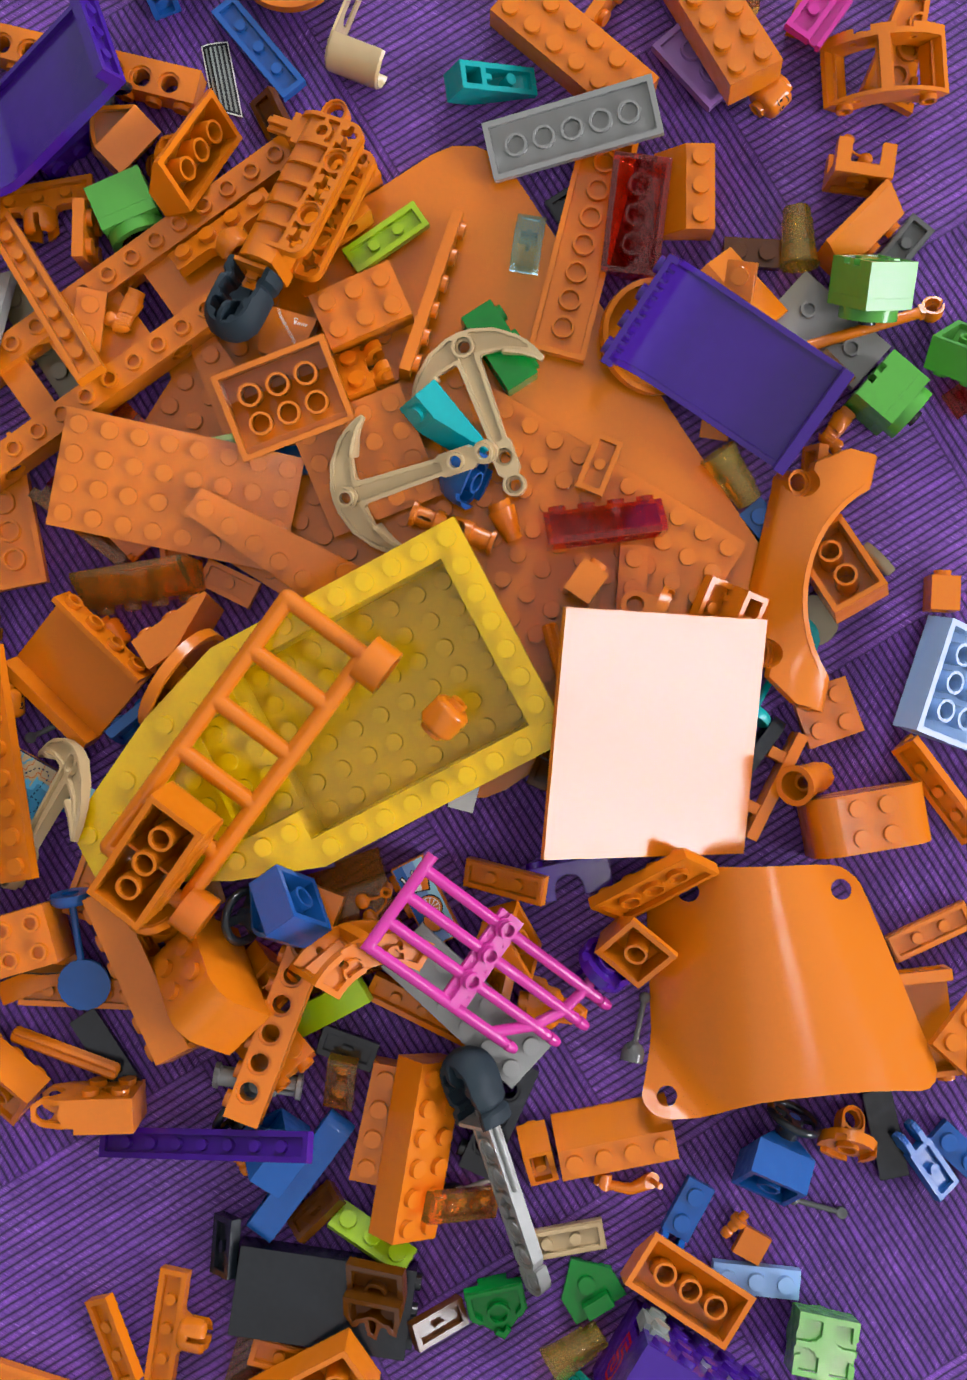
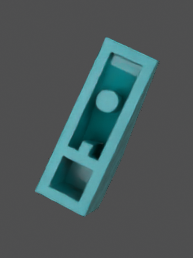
M459 59L443 75L447 103L479 105L530 99L538 96L535 72L532 67Z
M435 379L399 408L419 433L449 451L468 444L474 446L478 441L483 440V437ZM482 446L479 451L487 453L489 450Z

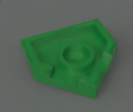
M570 1256L561 1300L576 1325H578L587 1318L591 1322L615 1307L614 1302L627 1293L611 1265L598 1264L582 1260L579 1257Z
M506 1273L478 1278V1286L463 1289L469 1319L479 1326L483 1325L491 1329L495 1335L505 1340L511 1332L513 1324L527 1309L521 1276L507 1279Z

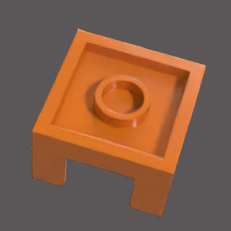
M839 136L836 141L835 154H829L826 158L822 192L868 198L886 179L892 181L898 144L885 142L882 145L880 163L870 164L851 161L854 139L852 137Z

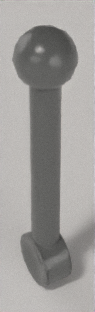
M51 724L35 733L28 732L25 735V741L30 744L34 743L37 737L56 729V727Z
M802 1198L791 1203V1205L801 1204L830 1212L839 1219H845L848 1215L847 1210L843 1206L834 1208Z

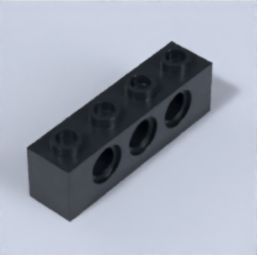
M536 1064L516 1084V1089L511 1093H505L503 1100L508 1102L512 1113L510 1118L500 1125L506 1144L511 1137L540 1072L539 1066ZM471 1130L468 1138H462L456 1151V1155L459 1156L458 1166L489 1180L474 1132Z

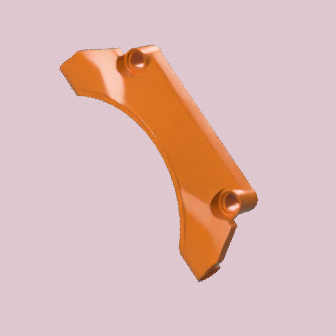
M852 448L844 449L811 462L808 471L802 469L788 470L783 476L777 473L773 477L749 591L770 599L762 616L763 620H767L763 668H765L764 677L789 703L797 705V708L819 713L823 711L829 676L821 663L811 635L808 617V586L816 552L828 527L850 502L871 488L877 456L873 453Z

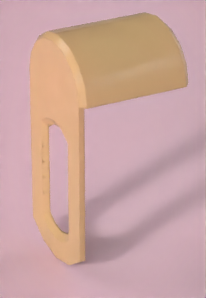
M344 0L327 41L324 57L325 66L329 72L375 90L380 89L388 78L379 73L385 51L348 36L362 0L355 1L345 27L344 18L351 0Z

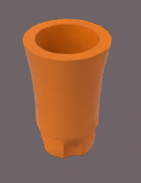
M825 762L790 765L784 767L778 773L776 789L778 795L785 803L791 806H802L817 794L827 790L833 784L835 777L832 767Z

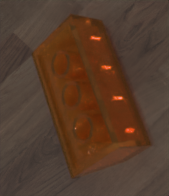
M181 554L69 573V579L78 596L82 599L83 604L90 611L97 612L98 616L116 614L115 609L124 608L125 612L142 610V605L151 603L152 607L169 606V601L179 599L180 603H186L192 595L206 592L202 560Z

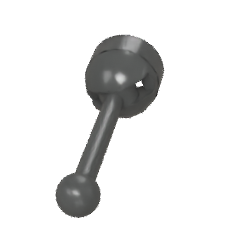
M642 992L639 995L641 1003L633 1040L624 1044L620 1055L621 1060L643 1064L644 1048L638 1041L646 1003L650 1001V994L648 992Z

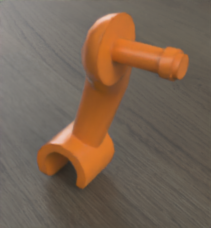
M648 1172L632 1182L612 1180V1173L595 1175L593 1182L594 1185L605 1192L611 1190L626 1195H634L654 1188L658 1190L663 1188V1184L659 1182V1175L655 1172Z

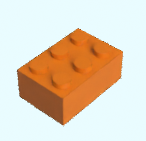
M389 260L308 295L334 355L358 345L361 347L372 340L384 337L414 323L412 311Z
M839 513L828 527L820 542L809 579L811 586L836 624L889 595L888 582L843 515Z

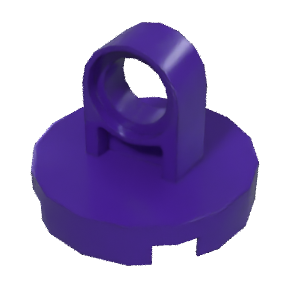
M599 937L588 939L578 952L581 968L576 972V975L583 979L582 975L585 973L587 978L595 985L594 989L596 990L601 989L607 993L621 991L629 984V981L594 953Z

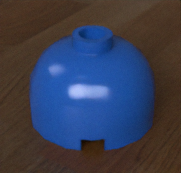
M479 451V454H480L481 457H483V458H487V457H488L487 454H485V453ZM453 456L451 459L454 467H459L461 463L460 458L457 456ZM479 463L474 469L447 478L441 476L439 477L440 490L454 505L464 510L470 509L473 506L469 503L473 499L479 501L489 485L493 471L488 469L489 464Z

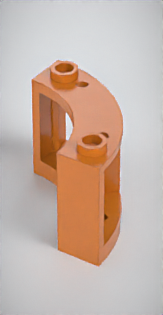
M913 20L912 26H897L896 21L870 24L871 30L860 31L854 34V30L849 29L830 36L820 49L823 110L834 112L837 116H846L853 113L854 110L890 102H916L924 106L932 105L937 102V99L949 94L945 25L920 20ZM892 45L918 47L921 85L895 86ZM875 48L878 88L846 96L844 57L862 50Z
M354 920L332 927V930L308 947L303 948L294 958L288 969L313 986L340 1000L347 988L355 980L367 973L368 969L383 965L360 949L379 920ZM389 929L378 943V946L399 961L419 972L428 958ZM320 946L321 951L316 953V948ZM344 961V964L339 967V964Z

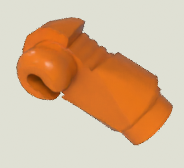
M129 287L118 313L108 311L104 324L107 327H112V332L115 333L131 331V324L144 308L143 304L146 294Z
M843 405L840 410L833 412L822 434L818 433L819 443L829 445V450L832 454L839 452L844 447V443L839 437L856 418L855 413Z

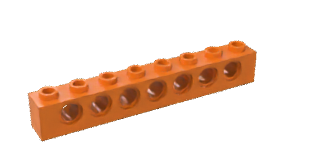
M0 23V68L8 72L43 33ZM5 47H10L8 51L1 53ZM115 50L125 80L133 88L129 94L115 95L122 101L133 103L134 100L144 102L147 106L154 109L165 107L172 109L177 114L188 116L205 92L207 82L202 70ZM142 80H149L148 84L138 86ZM177 86L174 92H166L169 87Z
M317 885L331 927H334L338 923L347 896ZM282 945L276 961L280 962L277 974H271L266 985V990L270 992L265 1004L270 1017L245 1040L244 1048L248 1050L244 1060L239 1059L233 1072V1077L237 1078L233 1089L228 1088L222 1101V1106L226 1107L223 1117L254 1129H258L264 1120L314 987L303 978L298 983H294L287 977L288 967L300 952L297 947ZM320 946L316 948V953L321 951ZM279 995L289 998L290 1008L288 1011H282L277 1007L276 1000ZM268 1024L278 1027L280 1032L278 1039L272 1040L267 1037L265 1029ZM257 1053L267 1056L269 1061L267 1068H259L255 1064V1055ZM250 1082L257 1087L258 1093L256 1097H249L245 1094V1083Z

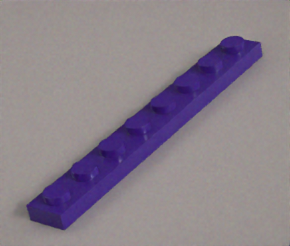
M138 1127L134 1134L101 1135L98 1157L312 1164L314 1131Z

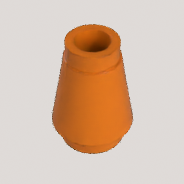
M509 497L487 506L490 512L487 515L506 543L522 537L515 503L511 504Z

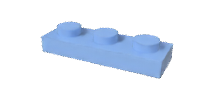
M712 1258L711 1268L753 1296L799 1301L801 1269L799 1267L760 1263L757 1266L746 1261Z

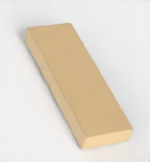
M601 1216L534 1228L543 1254V1260L607 1249Z

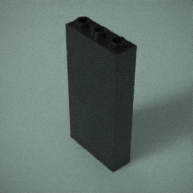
M245 1236L240 1248L228 1335L312 1347L349 1327L369 1356L404 1361L405 1351H411L413 1344L410 1332L408 1331L407 1321L417 1316L418 1302H413L414 1291H420L423 1273L417 1272L418 1261L410 1262L406 1269L407 1298L397 1336L395 1338L389 1335L385 1328H381L376 1341L367 1336L365 1323H359L357 1327L350 1325L343 1315L342 1298L347 1289L345 1264L349 1257L375 1261L364 1253L276 1240L268 1243L263 1238Z

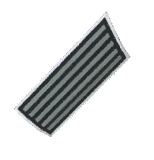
M228 41L201 46L209 89L212 88L227 114L243 118Z

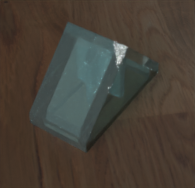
M518 214L509 271L538 275L547 218Z

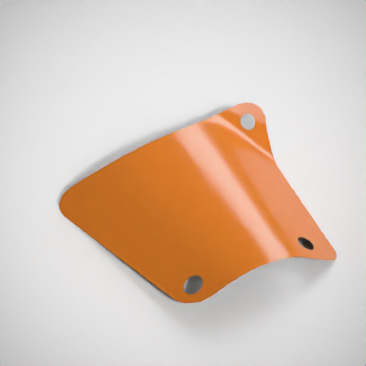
M830 864L718 867L720 874L697 885L699 896L694 901L687 902L676 896L647 911V928L679 953L674 961L649 980L651 1036L642 1098L644 1105L655 1116L670 1120L701 1118L751 1105L789 1099L861 1092L923 1091L931 1088L937 1078L935 1060L881 929L860 882L846 869ZM844 879L850 884L851 894L848 898L841 900L834 897L831 885L835 880ZM670 1086L675 1089L677 1098L673 1105L664 1106L658 1102L657 1093L661 1087Z

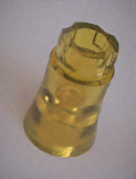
M806 203L787 205L782 212V245L779 269L782 272L791 274L812 271L819 267L820 260L816 248L811 208Z
M734 440L722 445L701 461L700 464L712 475L729 500L732 499L738 509L747 507L762 495Z
M593 1320L583 1328L580 1326L559 1340L539 1348V1351L555 1380H569L587 1363L598 1357V1353L605 1350L609 1344Z

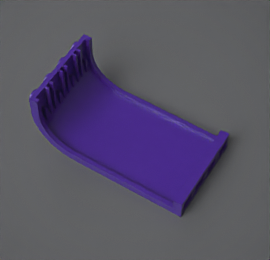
M69 0V7L0 79V197L14 192L28 182L126 83L98 0Z
M670 253L667 258L662 255L652 269V272L656 275L650 285L644 282L634 298L638 301L632 312L627 309L617 323L621 327L615 338L609 336L602 346L600 352L604 355L600 361L608 367L613 365L619 366L648 382L773 467V470L783 476L855 376L854 373L689 262L673 253Z

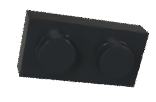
M329 1024L322 1031L315 1053L370 1073L381 1042Z
M226 1211L214 1213L210 1272L225 1280L236 1279L241 1218Z

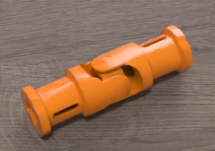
M415 501L408 518V526L416 525L429 530L449 519V517L454 516L460 527L461 522L464 523V535L471 546L484 550L485 554L490 556L498 536V530L489 531L476 526L475 522L456 515L448 516L441 509L435 511L421 506L419 501Z

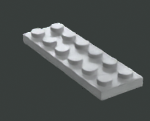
M652 74L481 123L495 183L665 135Z
M423 922L414 930L423 939L435 944L434 947L459 965L464 961ZM427 958L420 972L411 968L442 991L453 977L452 974L430 958ZM381 965L395 981L465 1046L471 1045L485 1049L494 1059L501 1079L511 1089L551 1047V1045L533 1032L507 1036L508 1039L514 1041L518 1046V1051L515 1054L509 1053L389 968ZM476 993L467 1006V1009L491 1026L517 1022L478 993Z

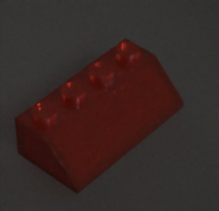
M614 151L600 271L632 281L655 277L656 274L652 272V269L661 257L673 158Z
M653 495L637 496L634 502L624 503V498L607 500V505L595 506V502H584L577 504V509L566 510L564 505L549 507L548 512H544L542 516L546 550L552 551L663 537L669 529L661 498L654 499Z

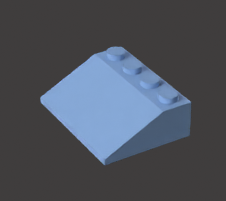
M928 615L892 725L966 752L967 624L955 618Z

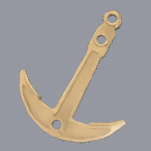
M495 327L470 328L457 332L446 338L428 354L415 377L411 398L432 380L435 379L439 384L441 382L440 376L458 367L487 439L494 441L498 446V456L493 463L497 474L504 478L502 483L503 490L510 496H521L527 489V481L520 474L521 464L512 440L507 437L482 357L500 351L503 355L526 356L541 362L545 357L527 339L516 333ZM463 343H469L470 346L466 353H461L460 346ZM505 452H508L511 456L508 463L501 461V455ZM513 480H519L521 483V487L517 491L511 488Z
M360 414L346 427L336 443L330 462V492L339 516L351 532L371 547L388 552L401 545V543L392 536L382 523L376 524L368 508L369 503L441 476L447 478L474 469L479 463L489 464L496 460L499 452L498 446L490 439H483L474 446L468 444L438 454L435 459L361 480L358 478L354 459L359 457L360 436L366 417ZM482 446L489 450L487 458H483L479 454ZM453 456L460 458L461 463L459 467L452 465L451 459ZM343 493L349 494V503H345L342 500Z
M53 738L38 751V757L56 760L59 764V770L31 821L37 861L39 847L63 807L67 817L70 841L78 843L84 827L91 792L90 759L84 748L72 739ZM26 880L1 884V887L16 890L22 888Z

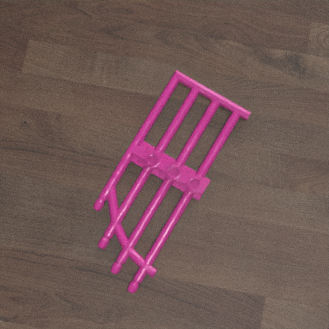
M430 852L426 853L360 947V949L512 1054L518 1051V1046L514 1041L508 1039L507 1036L533 1032L549 1045L558 1047L561 1043L560 1038L545 1026L562 1017L577 1028L584 1031L588 1030L590 1026L588 1021L573 1010L585 997L597 1004L601 1009L608 1011L612 1007L610 1000L594 989L595 985L588 978L585 980L581 979L521 934L519 930L524 923L502 907H500L496 914L436 870L433 865L438 858ZM425 877L489 924L479 939L414 893ZM407 903L471 949L461 965L396 919ZM388 929L453 975L443 991L378 946V943ZM511 942H513L576 990L562 1002L502 958V955ZM495 967L550 1007L551 1010L533 1018L484 982ZM476 993H478L517 1022L491 1026L467 1009V1006Z

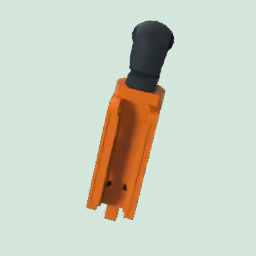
M341 99L329 100L322 107L321 111L306 110L303 114L296 112L292 120L275 114L273 117L269 116L267 120L269 123L267 131L285 137L293 150L239 254H230L223 266L225 272H221L218 275L204 306L206 322L211 332L224 341L241 343L255 336L263 326L274 305L273 298L279 295L282 288H288L293 277L306 282H316L324 276L377 172L378 166L373 154L364 149V133L358 124L351 122L350 111ZM335 110L344 111L341 118L333 116L331 113ZM354 133L356 138L348 140L347 137H351ZM367 161L369 165L363 166L360 170L358 164H364ZM347 185H357L353 194H343V189ZM341 210L342 217H337L334 221L332 215H338ZM321 236H331L326 246H317V240ZM315 263L317 268L310 269L308 272L305 267L307 265L312 266ZM245 277L256 282V288L253 291L242 286Z

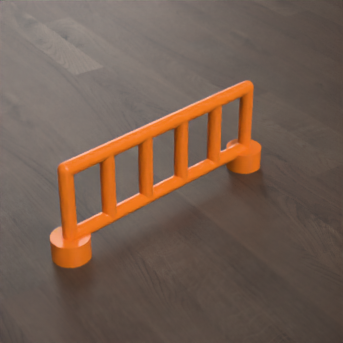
M285 589L281 591L100 843V851L109 858L149 796L168 782L181 762L241 806V810L219 840L216 841L213 838L203 853L206 858L182 890L179 888L168 901V904L176 909L170 917L168 924L193 941L208 924L223 902L206 889L354 685L358 682L374 694L398 665L403 653L380 636L376 637L369 646H366L293 590ZM289 612L351 657L326 693L265 648ZM253 662L314 707L290 742H287L229 698ZM217 712L278 758L254 792L193 747Z

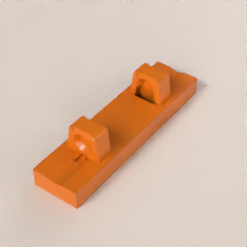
M791 731L782 750L772 746L765 755L775 761V764L756 802L749 799L748 813L750 814L747 818L746 838L757 842L779 798L776 789L777 775L784 767L796 764L809 738L808 736L800 732Z

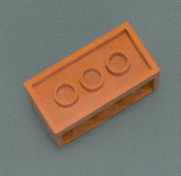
M49 900L0 915V979L55 964L76 954L67 914L61 912L62 909L53 907Z

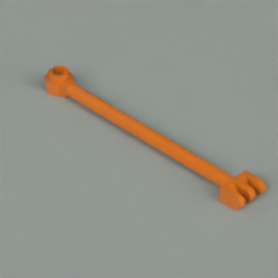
M929 296L923 300L922 304L917 305L916 308L898 313L897 322L876 323L874 326L857 325L807 340V342L817 349H821L917 319L934 323L942 317L945 304H942L943 300L941 298Z

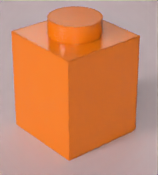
M934 570L932 575L924 577L922 612L953 613L960 611L961 576L951 575V570Z

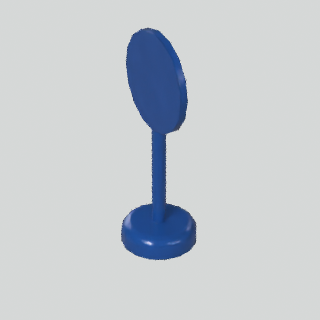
M89 887L65 889L55 892L49 897L53 907L58 909L69 908L77 960L71 961L62 969L58 977V991L65 1003L77 1010H91L99 1007L106 1001L111 991V979L108 971L101 963L92 959H85L77 906L83 905L82 900L90 897L86 893Z

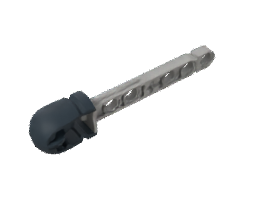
M471 1045L453 1049L444 1059L440 1069L441 1084L449 1105L455 1108L453 1117L456 1125L471 1129L474 1132L515 1259L519 1264L518 1268L523 1283L532 1295L539 1297L551 1287L552 1283L547 1266L543 1264V1254L500 1126L512 1114L508 1102L503 1100L505 1091L502 1079L494 1059L485 1049Z

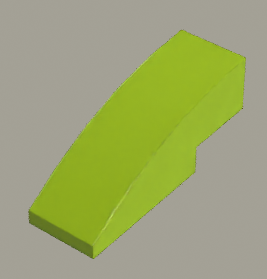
M362 976L347 988L340 1000L326 992H322L308 1000L297 1029L301 1036L305 1037L370 1003L373 996Z

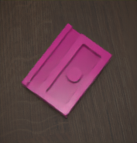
M802 0L785 23L783 29L805 45L809 44L815 48L814 51L818 53L851 7L853 0Z

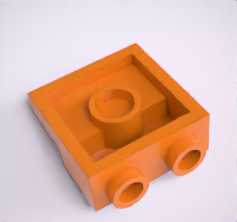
M268 1024L265 1029L267 1037L272 1040L278 1039L280 1034L278 1027ZM298 1031L274 1090L277 1093L283 1091L291 1083L290 1078L296 1072L303 1073L314 1063L313 1058L316 1056V1053ZM245 1041L235 1050L242 1060H244L248 1050L244 1048ZM257 1053L255 1055V1064L259 1068H267L269 1064L267 1056Z

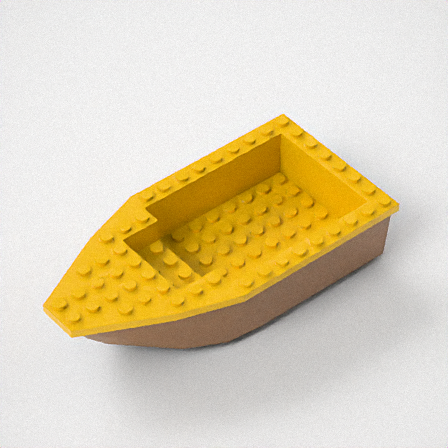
M454 516L303 598L366 646H369L376 637L380 636L401 651L403 656L387 680L374 694L358 682L354 685L212 881H236L259 877L276 864L293 871L326 867L550 750L554 703ZM289 612L265 646L266 649L325 693L351 659V657L291 612ZM258 623L211 647L144 719L91 796L84 827L77 844L95 878L108 859L100 851L101 841ZM254 662L229 696L230 699L287 742L292 740L314 709V707ZM440 694L450 697L456 695L467 706L465 712L468 716V723L449 741L441 739L436 741L432 739L421 726L423 722L421 718L422 711ZM218 712L193 745L196 750L252 792H254L278 759ZM182 762L167 782L174 781L224 819L221 828L214 837L216 841L219 840L242 808ZM202 854V856L195 864V866L193 867L187 878L184 880V882H188L190 880L192 875L195 873L200 864L206 858L205 855Z

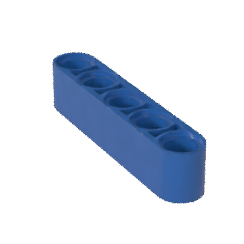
M331 1108L314 1130L313 1144L315 1151L312 1164H305L279 1199L267 1193L247 1221L246 1226L270 1243L347 1141L356 1125Z

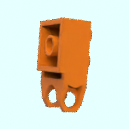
M128 1075L120 1077L118 1081L107 1082V1078L96 1076L87 1081L56 1083L42 1092L43 1097L30 1106L31 1122L39 1127L57 1130L73 1129V1136L134 1134L147 1114L146 1079L137 1081L136 1076ZM52 1091L60 1092V1094L49 1096ZM43 1105L45 1109L54 1113L51 1119L44 1120L38 1116L37 1108Z

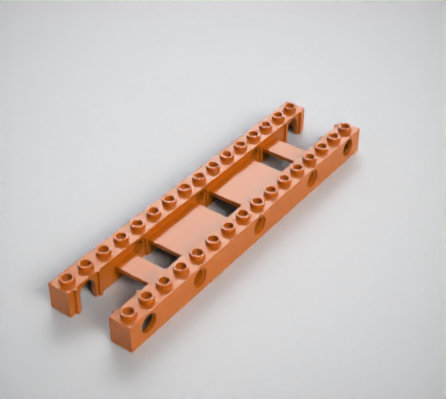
M278 135L211 183L191 212L164 217L60 292L73 314L77 286L108 292L106 314L108 311H113L117 314L128 288L135 289L146 281L151 283L174 315L151 333L139 316H136L130 326L132 330L127 333L112 332V327H107L104 324L101 352L96 351L107 369L105 373L84 387L77 385L55 401L32 369V366L35 364V360L50 349L55 350L66 367L67 365L35 311L3 333L0 344V389L8 385L31 419L14 432H7V437L0 441V493L59 451L67 406L109 415L191 356L193 350L215 335L211 332L206 322L204 306L218 275L221 272H225L223 268L225 262L220 256H216L184 278L168 254L175 250L178 245L196 235L202 228L217 220L227 210L241 203L251 193L264 187L270 194L293 150L285 137ZM352 187L347 192L344 189L343 194L351 195L356 189ZM364 200L361 201L349 225H353V227L345 233L338 249L374 224L371 210ZM341 210L338 215H332L334 221L337 217H342ZM321 236L317 240V246H326L331 236ZM313 263L312 266L307 265L305 268L307 271H309L316 265L315 263ZM246 277L242 282L243 287L249 288L252 291L256 288V282L248 280ZM293 277L290 284L298 278ZM21 465L19 469L7 475L13 468Z

